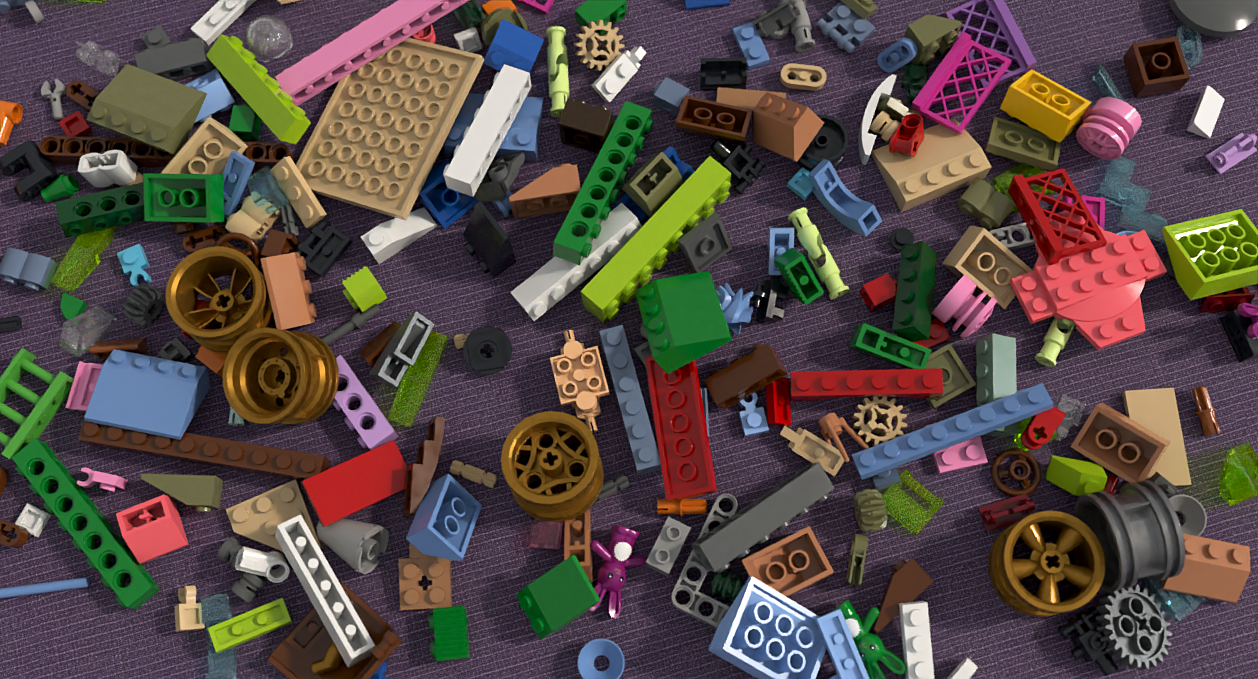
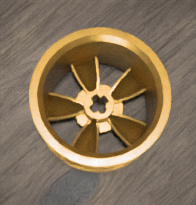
M216 246L195 251L176 266L168 280L166 305L172 319L201 346L212 352L228 354L234 343L245 333L257 328H273L275 324L265 277L246 255L235 249ZM233 274L230 289L220 290L214 279ZM253 282L252 300L245 301L242 293ZM200 293L211 299L209 308L194 311L195 302ZM214 320L222 323L221 329H204Z
M1041 511L1007 527L998 535L990 549L988 572L993 588L1008 606L1028 616L1046 617L1077 609L1085 605L1096 595L1104 579L1105 557L1098 538L1084 522L1067 513ZM1040 529L1057 535L1056 544L1045 543ZM1018 537L1033 549L1030 560L1012 559L1013 548ZM1070 551L1074 555L1076 565H1070L1067 555ZM1048 558L1052 561V563L1050 564L1052 567L1050 568L1046 566V563L1048 562L1046 561V559ZM1033 573L1042 580L1036 597L1030 594L1019 582L1020 579ZM1065 577L1074 587L1069 595L1060 602L1056 582Z

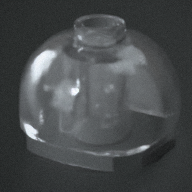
M262 15L251 21L246 29L245 40L250 52L254 54L256 59L263 62L278 61L277 58L283 54L286 56L292 47L293 37L288 26L280 18Z

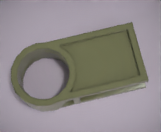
M855 533L853 536L845 582L847 585L858 587L862 583L868 546L867 535Z

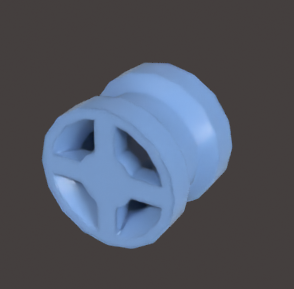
M509 190L502 200L492 201L503 217L509 215V211L512 210L509 197L513 194Z

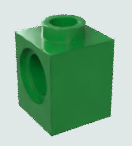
M243 104L242 106L233 105L229 129L242 141L258 142L262 119L249 104Z

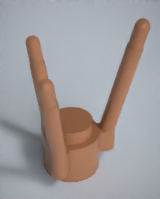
M836 413L827 414L818 421L822 428L820 432L825 442L832 445L830 438H833L845 462H849V457L838 438V435L843 432L842 427L865 450L870 448L846 423L843 417L838 418Z

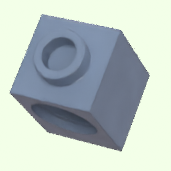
M665 77L661 84L658 83L653 90L654 105L677 117L684 96H689L690 89Z

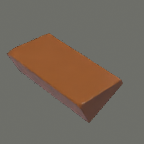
M133 338L99 341L89 348V352L99 359L108 358L113 349L145 355L147 339Z

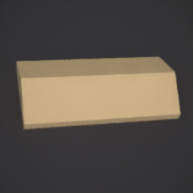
M208 116L160 174H222L231 151H237L242 154L248 146L230 129Z

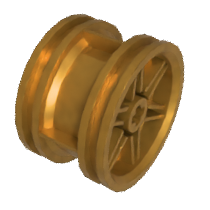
M257 328L241 336L229 350L222 373L224 392L232 409L247 421L258 424H306L316 420L332 404L339 383V368L336 358L330 347L322 339L309 333L285 331L275 328Z

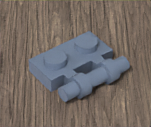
M842 1L827 13L826 19L830 21L829 23L821 18L816 24L822 30L821 33L832 38L837 43V47L841 50L845 49L849 54L856 48L851 43L852 41L860 46L875 32L876 28ZM838 28V29L841 30L845 35L842 36L836 29Z

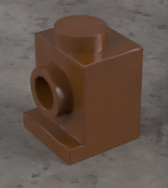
M270 229L261 256L266 258L293 253V246L296 247L298 241L292 234Z

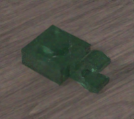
M904 65L902 88L908 89L907 103H912L927 83L928 66Z

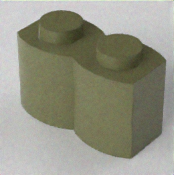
M978 177L957 203L965 215L976 217L980 225L988 230L998 229L1016 205L1009 197L996 191L989 183Z

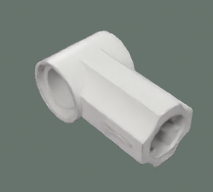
M243 546L242 549H239L236 557V570L265 576L274 583L284 581L290 572L286 559L280 552L273 551L267 553ZM281 564L279 568L271 569L274 565Z

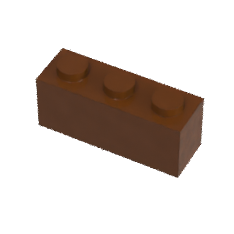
M767 343L756 346L752 349V353L745 357L742 356L734 359L731 365L726 368L713 371L710 377L704 381L715 404L725 410L787 375V372L775 349Z

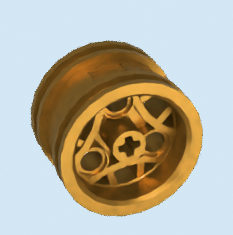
M556 411L537 413L517 424L506 438L501 455L503 474L516 502L523 511L533 518L554 523L569 521L585 513L598 499L604 478L599 450L590 429L575 416ZM553 442L549 448L541 447L546 443ZM573 444L577 446L578 449L576 452H574L568 447ZM530 458L527 466L523 465L525 459ZM576 469L584 470L581 476L574 477L571 475ZM532 482H541V485L538 488H529Z

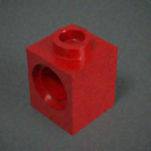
M887 273L862 286L859 293L871 313L896 301L898 282Z

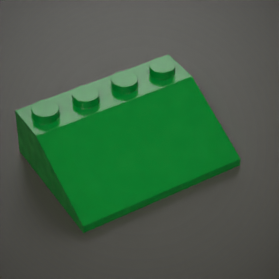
M709 271L656 279L635 291L653 359L666 374L733 340Z

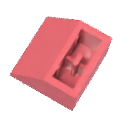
M165 494L116 513L122 536L139 564L189 545L175 499Z

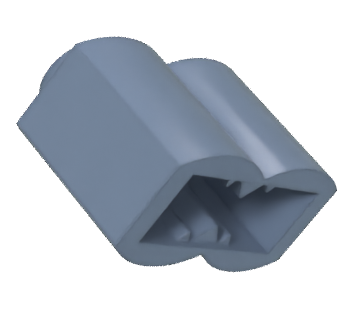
M7 247L0 264V276L3 277V282L13 286L21 283L24 284L25 288L33 291H39V289L48 290L58 264L51 258Z

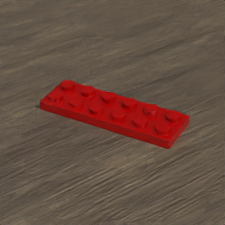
M653 356L645 357L666 501L673 502L717 492L696 360L666 374L653 359Z

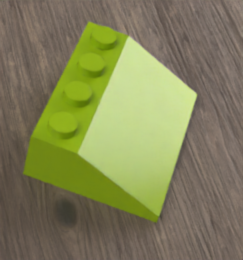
M1242 209L1163 227L1162 232L1176 280L1190 300L1258 284V229Z

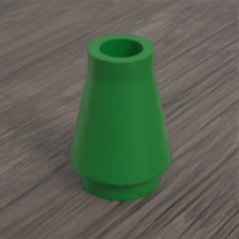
M62 174L50 185L42 189L41 195L46 202H51L75 195L76 191L79 190V185L71 174Z

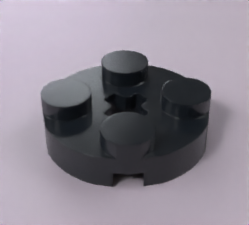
M494 326L478 327L468 335L463 347L464 359L470 367L480 374L493 375L499 373L505 368L512 356L511 341L501 328ZM485 344L494 347L495 351L491 352V356L481 352Z

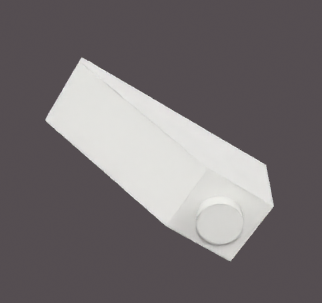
M422 207L410 212L406 221L394 218L381 223L361 236V239L377 263L381 264L436 228L437 224L426 208Z

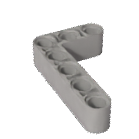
M727 493L718 496L698 539L709 532L708 526L710 524H721L736 513L738 504L734 496ZM728 501L733 509L727 513L722 512L719 508V503ZM692 549L672 592L671 602L677 610L717 629L722 621V617L730 607L699 592L708 571H706L694 549ZM693 568L697 569L701 574V578L694 582L690 581L686 575L687 571ZM682 591L688 593L690 601L686 605L677 603L675 599L677 593ZM709 603L713 608V613L710 616L701 615L699 612L700 604Z

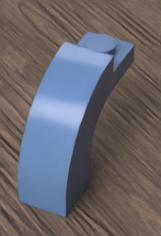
M823 159L808 174L814 185L811 190L830 214L847 228L867 237L882 222L874 204L861 200L852 194L841 182L829 160Z

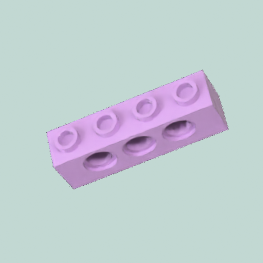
M339 355L336 358L339 368L338 385L342 382H347V387L343 391L337 390L332 402L338 411H344L347 416L344 418V421L352 431L356 429L360 434L357 440L364 450L368 448L372 450L395 440L399 436L342 355ZM361 401V405L357 410L350 409L353 402ZM368 420H374L373 427L371 429L364 430L365 422Z

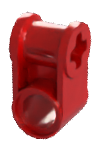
M908 114L902 118L900 125L890 139V153L900 152L908 154L909 157H915L920 144L924 140L922 116L919 114Z
M1054 407L1031 416L1030 422L1021 435L1022 444L1030 450L1039 449L1050 440L1066 414Z

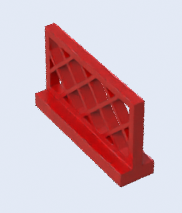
M1064 168L1026 178L1022 174L1013 176L1008 192L1049 265L1058 263L1060 258L1106 246L1107 241ZM1060 177L1064 186L1060 187L1050 183V180ZM1037 184L1042 186L1043 189L1039 193L1031 190L1029 185ZM1046 188L1060 193L1058 198L1055 199L1044 195ZM1065 195L1072 198L1075 202L1072 206L1060 201L1061 196ZM1040 200L1054 205L1052 211L1041 208ZM1056 207L1069 211L1068 218L1054 213ZM1072 214L1082 216L1086 221L1085 224L1071 220ZM1053 219L1065 225L1062 230L1051 226L1050 220ZM1067 225L1081 230L1079 237L1065 232ZM1086 232L1093 235L1097 241L1090 242L1081 237ZM1064 238L1075 243V246L1064 249L1060 240Z

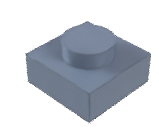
M896 467L872 476L878 491L901 482Z

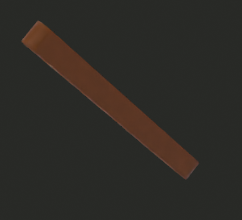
M47 136L43 138L39 145L40 151L51 162L62 165H79L80 157L89 153H98L100 150H102L100 154L110 150H125L124 153L137 167L165 168L174 157L170 154L165 156L167 153L129 138ZM244 142L248 147L242 155L255 162L252 171H270L280 161L278 159L282 155L290 156L295 163L293 154L285 144ZM263 154L261 158L256 159L258 155Z

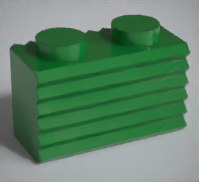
M790 248L775 258L774 263L776 267L779 268L780 274L783 275L782 278L785 279L791 293L794 294L793 297L808 305L824 293L801 252Z
M462 605L434 608L433 615H429L430 631L434 630L435 641H431L430 645L432 657H436L437 662L470 659L466 607Z

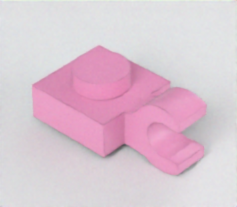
M81 468V471L87 473L89 478L84 482L77 480V484L82 487L89 488L99 483L100 489L115 492L116 488L125 490L128 480L120 476L94 471L89 468Z

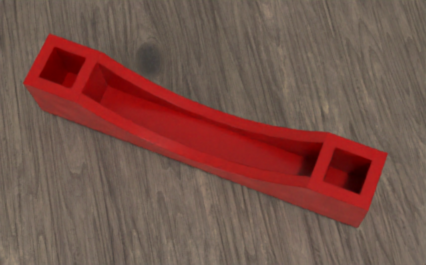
M942 368L791 372V401H817L862 396L924 399L941 398L943 394Z

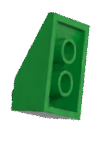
M143 173L145 221L224 222L223 174Z
M575 555L570 556L516 595L520 607L525 611L531 622L532 629L537 633L540 641L564 629L601 601Z

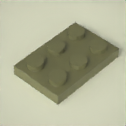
M994 116L985 151L997 156L1013 159L1020 163H1026L1042 170L1054 171L1058 165L1061 142L1049 139L1047 135L1037 129Z

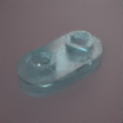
M1183 24L1177 29L1174 37H1178L1187 68L1192 69L1199 64L1203 57L1201 36L1199 32Z

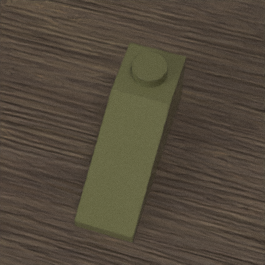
M141 474L142 480L186 505L195 508V512L211 513V509H220L223 480L217 476Z

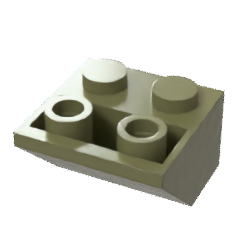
M927 14L909 24L904 38H910L917 45V55L910 61L916 69L922 64L924 66L930 64L941 53L942 55L947 54L959 36L958 33L962 23L958 20Z
M661 151L653 155L628 180L622 189L651 218L684 182L678 168Z

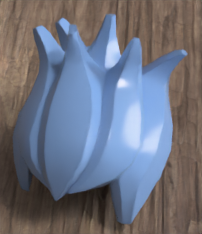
M724 283V288L718 286L719 290L716 291L728 327L736 335H739L741 325L748 324L751 320L753 307H749V303L754 292L751 291L743 295V290L740 288L735 294L728 283Z

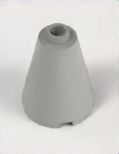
M344 518L324 528L319 521L316 527L317 537L353 569L362 574L371 572L379 564L380 561L377 558L380 552L385 554L389 542V532L381 525Z

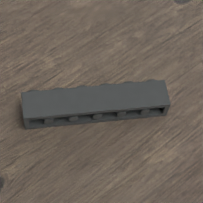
M819 462L808 463L693 542L691 546L706 571H716L719 573L730 566L729 562L734 558H741L750 552L749 548L751 546L767 541L770 538L769 534L771 532L787 527L790 524L789 520L791 518L807 513L811 504L814 502L820 503L829 497L828 493L834 489V486Z

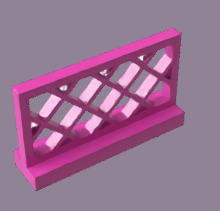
M963 32L912 102V110L918 111L920 116L923 115L961 135L1008 69L1012 60L971 40V35ZM974 49L981 53L982 58L969 61L968 54ZM998 61L1003 65L1000 69L989 71L988 62ZM984 63L986 72L973 75L971 66ZM967 67L970 76L957 79L955 74L957 69ZM988 78L989 85L987 87L976 88L975 80ZM971 81L973 90L960 93L958 84ZM955 85L957 94L943 95L942 90L945 87ZM975 95L976 103L964 107L962 98ZM958 99L961 108L948 111L945 102ZM942 103L944 112L933 113L929 111L933 104ZM962 113L964 120L959 126L950 122L949 116Z

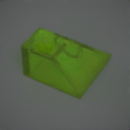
M1250 442L1228 450L1218 481L1219 491L1222 498L1229 502L1230 506L1258 495V457Z

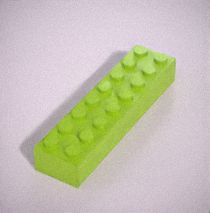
M709 156L581 290L583 306L603 324L608 320L612 321L619 314V308L624 303L628 304L635 297V291L651 280V274L656 269L660 270L667 263V257L672 252L676 253L681 248L677 240L696 227L703 219L712 215L715 210L714 207L718 203L722 204L730 195L729 188L731 186L732 173Z

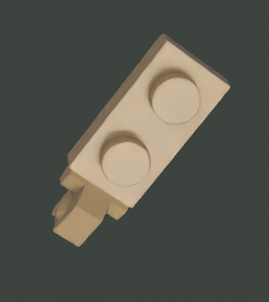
M784 426L780 432V435L790 440L788 447L792 451L812 463L819 462L826 472L836 476L844 463V459L837 448L800 427L794 432Z

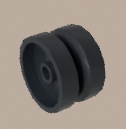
M825 114L817 115L824 124L797 163L801 168L804 167L811 172L823 159L831 162L836 170L842 163L849 142L848 131L843 123L835 117Z

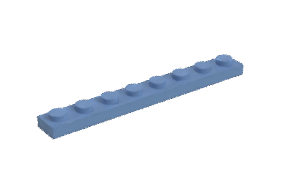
M1043 383L852 454V457L863 480L1053 409L1054 403Z

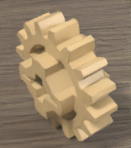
M597 20L595 24L594 21L588 22L589 28L586 26L581 27L583 34H576L580 41L574 43V46L579 47L580 50L575 54L583 56L580 62H588L587 68L592 69L595 65L596 70H601L603 65L607 69L610 65L609 63H612L616 56L622 54L619 52V48H624V45L619 44V40L623 38V35H616L619 29L618 27L611 29V22L604 24L603 20ZM600 29L605 31V33L599 36L594 31ZM597 41H602V43L600 44L602 49H597ZM600 55L604 60L596 61L593 58Z
M872 396L871 401L865 398L863 405L858 404L856 407L859 413H854L852 418L858 420V422L854 423L853 428L860 430L857 435L859 437L864 436L866 444L872 441L874 447L879 443L882 444L904 435L901 430L906 429L908 424L902 421L907 418V414H900L903 406L896 407L894 405L896 402L895 398L889 402L887 401V396H882L881 400L877 396ZM878 406L887 408L888 410L881 409ZM865 412H867V417L869 418L866 425L864 424ZM893 418H895V421H896V425H895L894 431H893V426L891 425V422H892V419H893ZM883 419L884 423L877 424L875 420ZM872 433L880 434L882 437L873 435Z

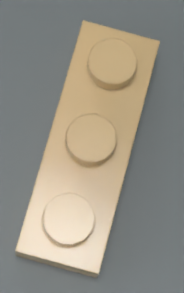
M290 156L281 159L270 170L306 229L311 228L313 225L315 226L327 215Z

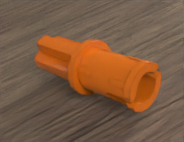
M658 498L657 513L658 515L680 514V516H683V514L707 513V500L682 499L668 502L666 499Z

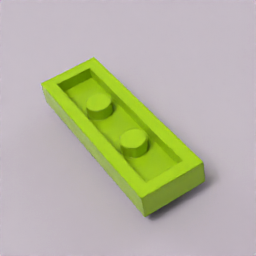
M282 597L209 627L208 631L215 651L218 654L291 624L292 620Z

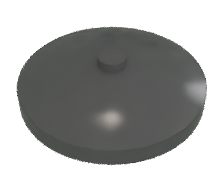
M1168 0L1172 11L1181 22L1196 32L1212 37H1231L1240 34L1251 25L1258 15V0Z

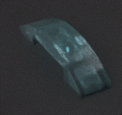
M228 594L201 598L202 623L206 625L209 674H206V679H237L236 646L217 654L208 631L209 627L233 618Z

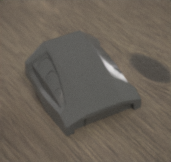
M520 152L518 154L494 157L474 198L481 202L502 200L524 163V153Z

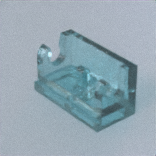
M265 166L250 176L247 184L257 207L264 205L267 201L273 202L270 207L265 209L266 213L269 214L282 206H288L289 202L272 175L271 169Z

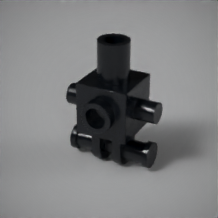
M717 138L710 146V149L720 157L718 163L732 173L731 179H740V182L733 188L741 195L748 186L751 187L754 184L752 180L758 179L760 176L759 172L766 167V164L760 159H757L756 163L751 166L755 161L748 155L752 148L747 144H744L742 148L739 146L729 147L722 139Z
M1092 606L1085 613L1079 612L1077 619L1073 617L1068 619V623L1058 627V631L1064 639H1067L1072 633L1076 635L1071 639L1075 648L1070 650L1074 659L1077 660L1083 657L1085 662L1095 660L1104 676H1108L1119 668L1108 653L1109 651H1106L1108 642L1100 640L1104 636V632L1098 631L1097 628L1101 625L1093 626L1091 623L1096 617L1100 616L1098 610Z

